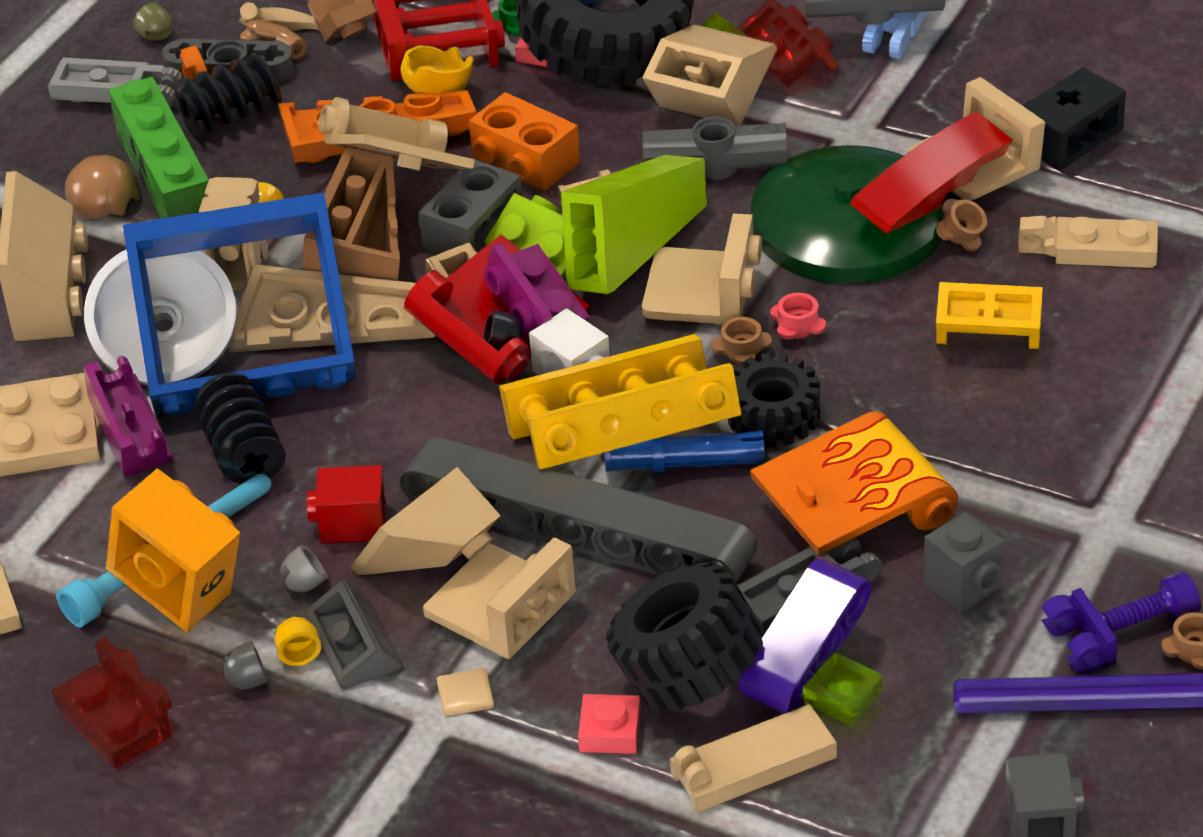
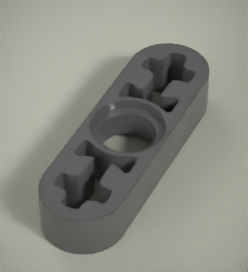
M178 39L167 44L162 50L164 66L166 68L168 66L174 67L176 70H179L182 73V77L184 76L180 59L181 49L195 45L210 75L212 69L217 65H223L228 69L230 62H219L240 59L245 63L246 56L251 53L259 54L266 61L278 83L289 79L294 73L291 48L286 43L279 41Z

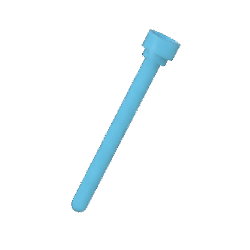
M257 474L207 507L229 518L266 494L271 488V480L265 474ZM107 571L95 580L91 578H86L83 581L80 579L73 580L56 592V599L65 617L76 627L81 628L100 616L101 608L106 605V598L126 585Z

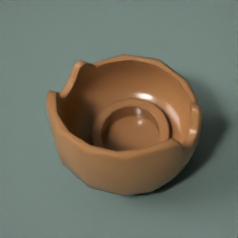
M91 155L85 158L71 170L65 182L66 201L73 204L75 214L82 219H100L108 214L123 216L131 198L136 201L141 199L139 185L131 168L126 162L112 155Z

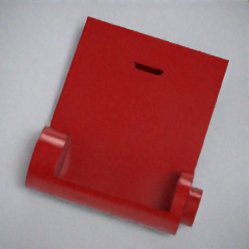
M502 234L445 278L437 270L426 273L412 287L404 301V310L495 384H500L505 380L512 382L517 379L531 359L530 340L524 332L521 339L516 337L510 340L499 352L483 339L486 320L491 309L510 313L501 298L489 290L484 277L492 246L502 243L509 254L520 251L516 245ZM573 292L585 311L588 312L590 305Z

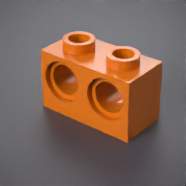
M504 92L468 120L472 158L519 174L522 182L544 192L581 163L577 124L509 93Z

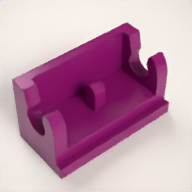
M119 356L117 359L119 367L113 373L104 375L97 361L84 365L83 368L87 396L125 478L172 461L173 455L136 374H133L128 358Z

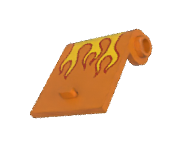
M879 411L866 413L750 470L751 478L818 555L907 512V517L911 523L919 530L939 528L952 519L958 504L957 491L884 413Z

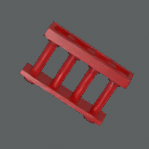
M371 0L377 11L372 20L391 82L403 80L401 65L405 52L417 45L435 47L442 51H447L452 47L462 49L482 46L489 67L499 66L498 48L505 47L504 29L501 20L494 21L487 0H467V3L404 11L403 7L399 8V4L425 0ZM473 20L476 26L473 29L413 37L412 33H407V29Z

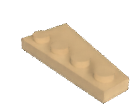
M255 264L237 310L235 331L228 346L230 353L334 345L322 272ZM339 274L351 344L435 337L434 333L404 310V301L416 283Z

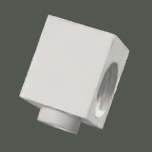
M567 308L552 317L551 320L546 321L529 332L532 370L538 375L610 356L609 336Z

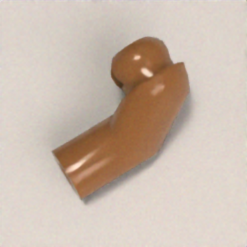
M259 19L248 21L245 24L247 28L239 36L240 40H266L286 43L291 48L294 60L301 58L307 50L306 41L286 26Z

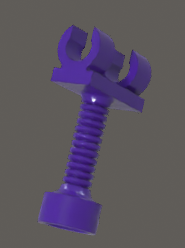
M1180 572L1161 579L1159 584L1160 591L1158 593L1102 613H1098L1082 588L1071 591V596H1054L1042 605L1041 608L1048 618L1041 621L1053 636H1064L1076 629L1077 626L1080 627L1083 633L1074 637L1067 644L1073 653V656L1067 657L1077 673L1089 674L1098 670L1104 663L1106 666L1116 664L1117 638L1112 632L1164 613H1168L1175 621L1187 613H1200L1201 601L1192 578L1186 572Z

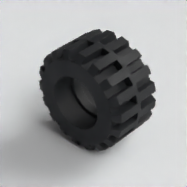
M709 563L681 566L643 585L621 605L622 609L613 616L610 622L612 627L606 634L609 652L636 693L640 696L641 701L645 705H650L652 709L659 711L666 708L669 711H677L686 706L694 707L711 697L714 698L721 694L728 686L735 684L743 676L742 673L753 665L757 659L755 654L762 649L764 642L761 638L764 635L763 627L730 573L726 572L724 567L720 565L711 566Z

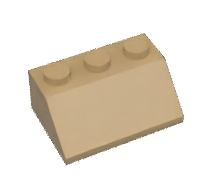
M17 171L6 172L0 227V283L14 341L74 337L76 316H83L84 312L82 290L78 284H85L86 282L84 257L82 254L80 255V253L88 252L85 224H77L73 204Z

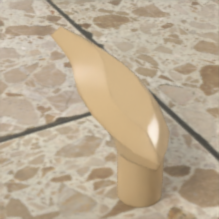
M250 2L243 4L240 8L242 18L238 21L243 25L253 19H259L286 26L291 31L300 29L319 30L312 16L295 10L279 7L257 8L255 4Z

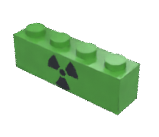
M153 76L142 80H131L124 85L108 89L117 135L160 218L199 213L209 179Z

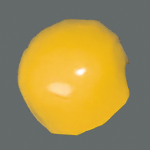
M417 45L405 52L401 65V75L405 84L415 94L465 90L470 80L474 58L468 56L464 62L457 47H452L443 52L435 47Z

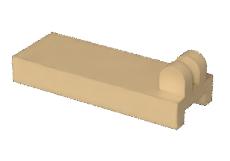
M808 704L697 748L693 746L682 747L674 757L670 758L671 775L675 781L680 780L691 797L692 808L698 813L837 758V742L812 706Z

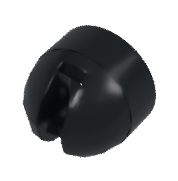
M491 309L486 320L483 339L499 352L510 340L516 337L521 339L523 328L522 323L515 315Z

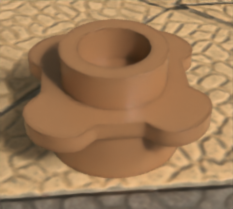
M946 200L942 205L943 219L936 226L937 234L943 240L962 244L967 251L978 250L982 244L979 236L987 225V217L984 210L971 200Z
M734 317L722 325L721 337L712 340L711 349L715 354H725L736 364L745 366V359L752 356L755 359L761 350L771 347L772 337L770 334L762 332L761 325L756 320L749 317Z
M1187 613L1177 618L1173 625L1172 636L1162 640L1161 649L1166 656L1171 658L1179 657L1183 662L1191 664L1197 669H1203L1202 613Z

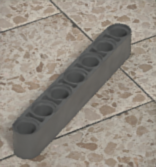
M440 437L428 438L399 480L401 490L410 500L414 501L458 467L501 515L492 527L549 543L555 537L572 545L573 551L658 576L668 571L676 570L681 566L709 563L711 566L717 564L724 567L737 584L758 546L753 533L736 521L554 469L545 468L539 470L536 464Z

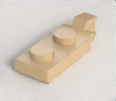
M1046 216L1020 218L1019 253L1050 255L1056 257V264L1154 268L1157 264L1158 221L1095 219L1089 217L1057 218L1056 216L1049 218Z

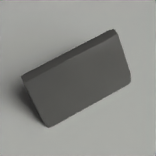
M345 578L303 612L306 619L317 629L321 641V649L339 686L343 689L393 673L403 667V663L368 596Z

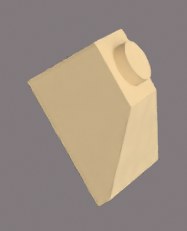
M456 467L382 525L350 568L359 576L443 567L450 564L462 553L470 560L491 542L493 538L488 533V530L501 515L462 471Z

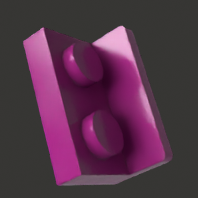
M502 243L491 247L484 271L486 284L494 295H498L510 314L515 315L522 323L523 332L529 340V332L546 321L551 320L552 317L566 308L585 321H589L590 316L539 244L509 254Z

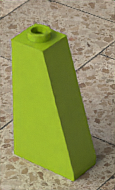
M662 155L562 191L561 200L568 287L571 290L602 294L614 292L707 206L705 159Z

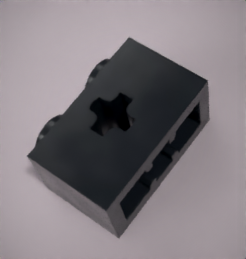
M1082 67L1070 76L1057 82L1053 87L1033 100L1026 102L1023 107L1045 121L1041 161L1061 171L1124 129L1126 90Z

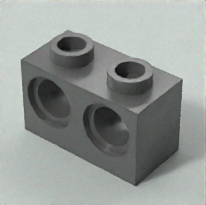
M478 160L474 161L473 169H461L457 174L452 175L447 184L430 201L426 202L418 212V225L421 230L423 250L438 255L463 244L470 243L476 253L487 246L484 241L513 193L522 196L520 175Z

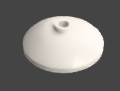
M126 249L109 260L93 279L85 300L84 323L93 350L111 371L114 372L118 369V357L125 356L128 358L133 374H136L140 384L148 386ZM201 251L145 259L155 322L167 319L173 323L167 331L157 330L165 384L194 379L209 370L222 357L232 340L236 326L237 309L230 281L220 266Z

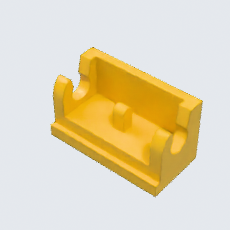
M939 282L936 344L947 345V332L1029 336V349L1039 350L1043 287Z

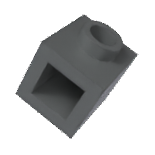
M967 511L963 512L925 536L924 584L957 611L963 613L1002 587L1004 540Z
M1066 753L1006 757L1005 801L1012 837H1075L1077 813L1084 811V792L1081 777H1071Z

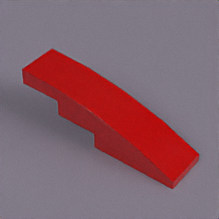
M976 111L949 125L918 145L857 193L850 204L888 234L938 209L947 193L973 180L980 166L1005 155L1013 139Z

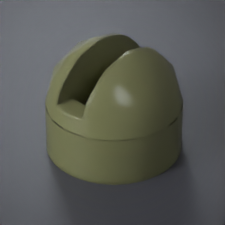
M151 2L143 6L136 14L133 22L134 29L142 37L152 42L164 41L171 35L173 29L171 15L157 2Z

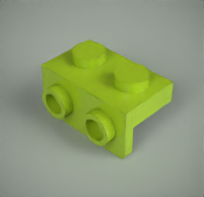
M513 193L484 243L488 245L502 234L520 250L539 244L567 284L563 216L558 213L559 208L538 195H534L533 199L529 200Z

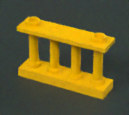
M696 334L499 386L509 435L514 440L531 435L536 464L539 470L742 415L733 365L727 363L707 369L702 341Z

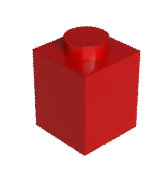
M382 465L318 468L316 490L307 491V516L309 522L318 523L321 544L370 542L379 528L386 523L387 499Z

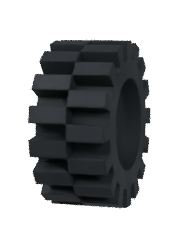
M770 353L761 354V362H756L752 356L745 359V368L739 364L733 368L742 415L729 418L728 424L731 429L736 428V433L763 431V439L767 440V447H776V440L783 439L785 446L794 444V435L803 440L809 436V429L813 431L816 429L818 419H820L819 377L815 376V370L811 365L804 368V360L798 357L792 363H789L788 354L779 353L778 360H771ZM766 398H782V399H786V400L779 401V402H765V401H761L762 399H766Z

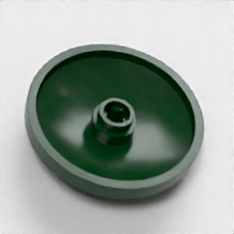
M860 145L823 147L789 158L788 162L778 164L762 178L754 191L751 201L753 235H761L762 251L773 262L802 277L840 284L879 281L914 268L936 250L942 240L936 232V226L943 219L942 205L946 201V197L938 209L886 234L850 203L857 193L887 168L904 157V155L882 148Z

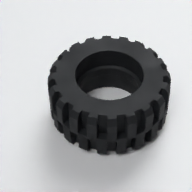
M518 0L517 20L519 21L521 37L529 44L530 52L540 62L545 59L547 61L546 67L560 76L563 72L570 76L571 82L580 85L587 81L596 83V88H610V84L619 83L622 88L635 85L637 79L643 77L662 38L689 27L694 0H634L640 7L617 13L595 10L578 0Z

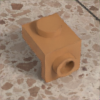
M309 0L307 3L325 42L342 36L343 40H348L360 35L368 29L366 24L377 12L371 0Z

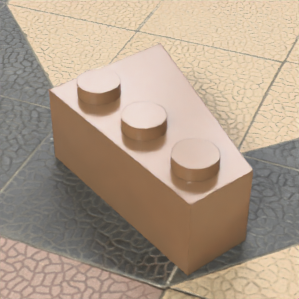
M346 146L324 193L338 272L342 275L398 281L400 253L397 241L398 224L395 212L396 196L393 157ZM315 232L306 233L303 244L302 270L322 272Z

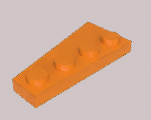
M468 90L448 91L437 94H408L404 98V103H394L389 99L383 98V96L364 97L363 103L359 106L418 121L428 118L445 122L448 136H457L469 130L468 120L477 114ZM333 100L317 101V109L296 110L295 102L278 103L282 125L294 163L303 161L317 163L327 159L329 156L343 154L345 148L326 144L324 133L318 130L321 110L325 104L331 105Z

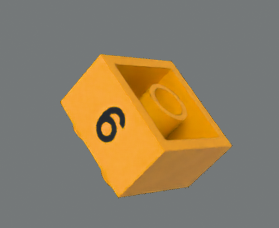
M157 468L112 506L106 570L188 633L231 594L241 532L236 529L233 522L226 515L212 511L199 501L183 482L172 480Z

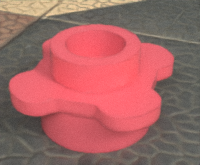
M787 294L770 310V317L778 323L777 335L783 339L805 338L810 334H821L826 329V321L818 315L819 304L809 294Z

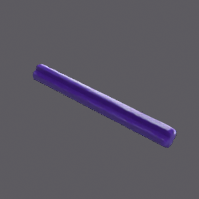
M1203 673L958 679L954 682L953 704L955 711L958 713L1203 708Z

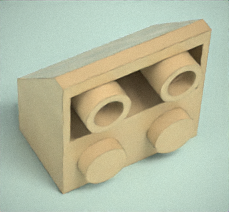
M693 24L660 40L642 79L659 107L702 118L724 117L732 121L735 126H741L777 47L773 43Z

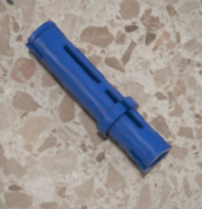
M763 431L663 436L604 452L605 472L652 469L653 474L664 473V469L677 467H709L737 464L762 465L765 458Z

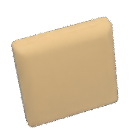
M485 668L438 676L436 678L445 717L494 708L492 692Z

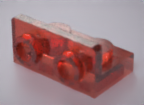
M767 0L731 32L732 34L775 44L777 50L767 70L787 88L818 61L831 72L839 66L829 52L834 47L831 40L817 26L810 31L807 28L809 22L793 4L785 8L777 0Z
M104 636L95 641L99 663L54 688L52 693L55 705L116 769L172 736L167 712L172 709V703L166 690L157 680L149 682L142 675L137 661L127 649L119 651Z

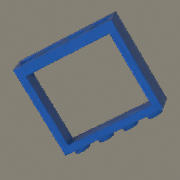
M324 192L123 225L149 395L154 412L164 411L168 415H179L192 411L200 388L209 379L218 376L214 375L165 384L145 260L315 232L336 355L232 373L245 375L253 381V388L259 395L266 394L270 398L286 397L295 393L296 388L314 385L319 389H334L346 384L347 380L356 379L353 350Z

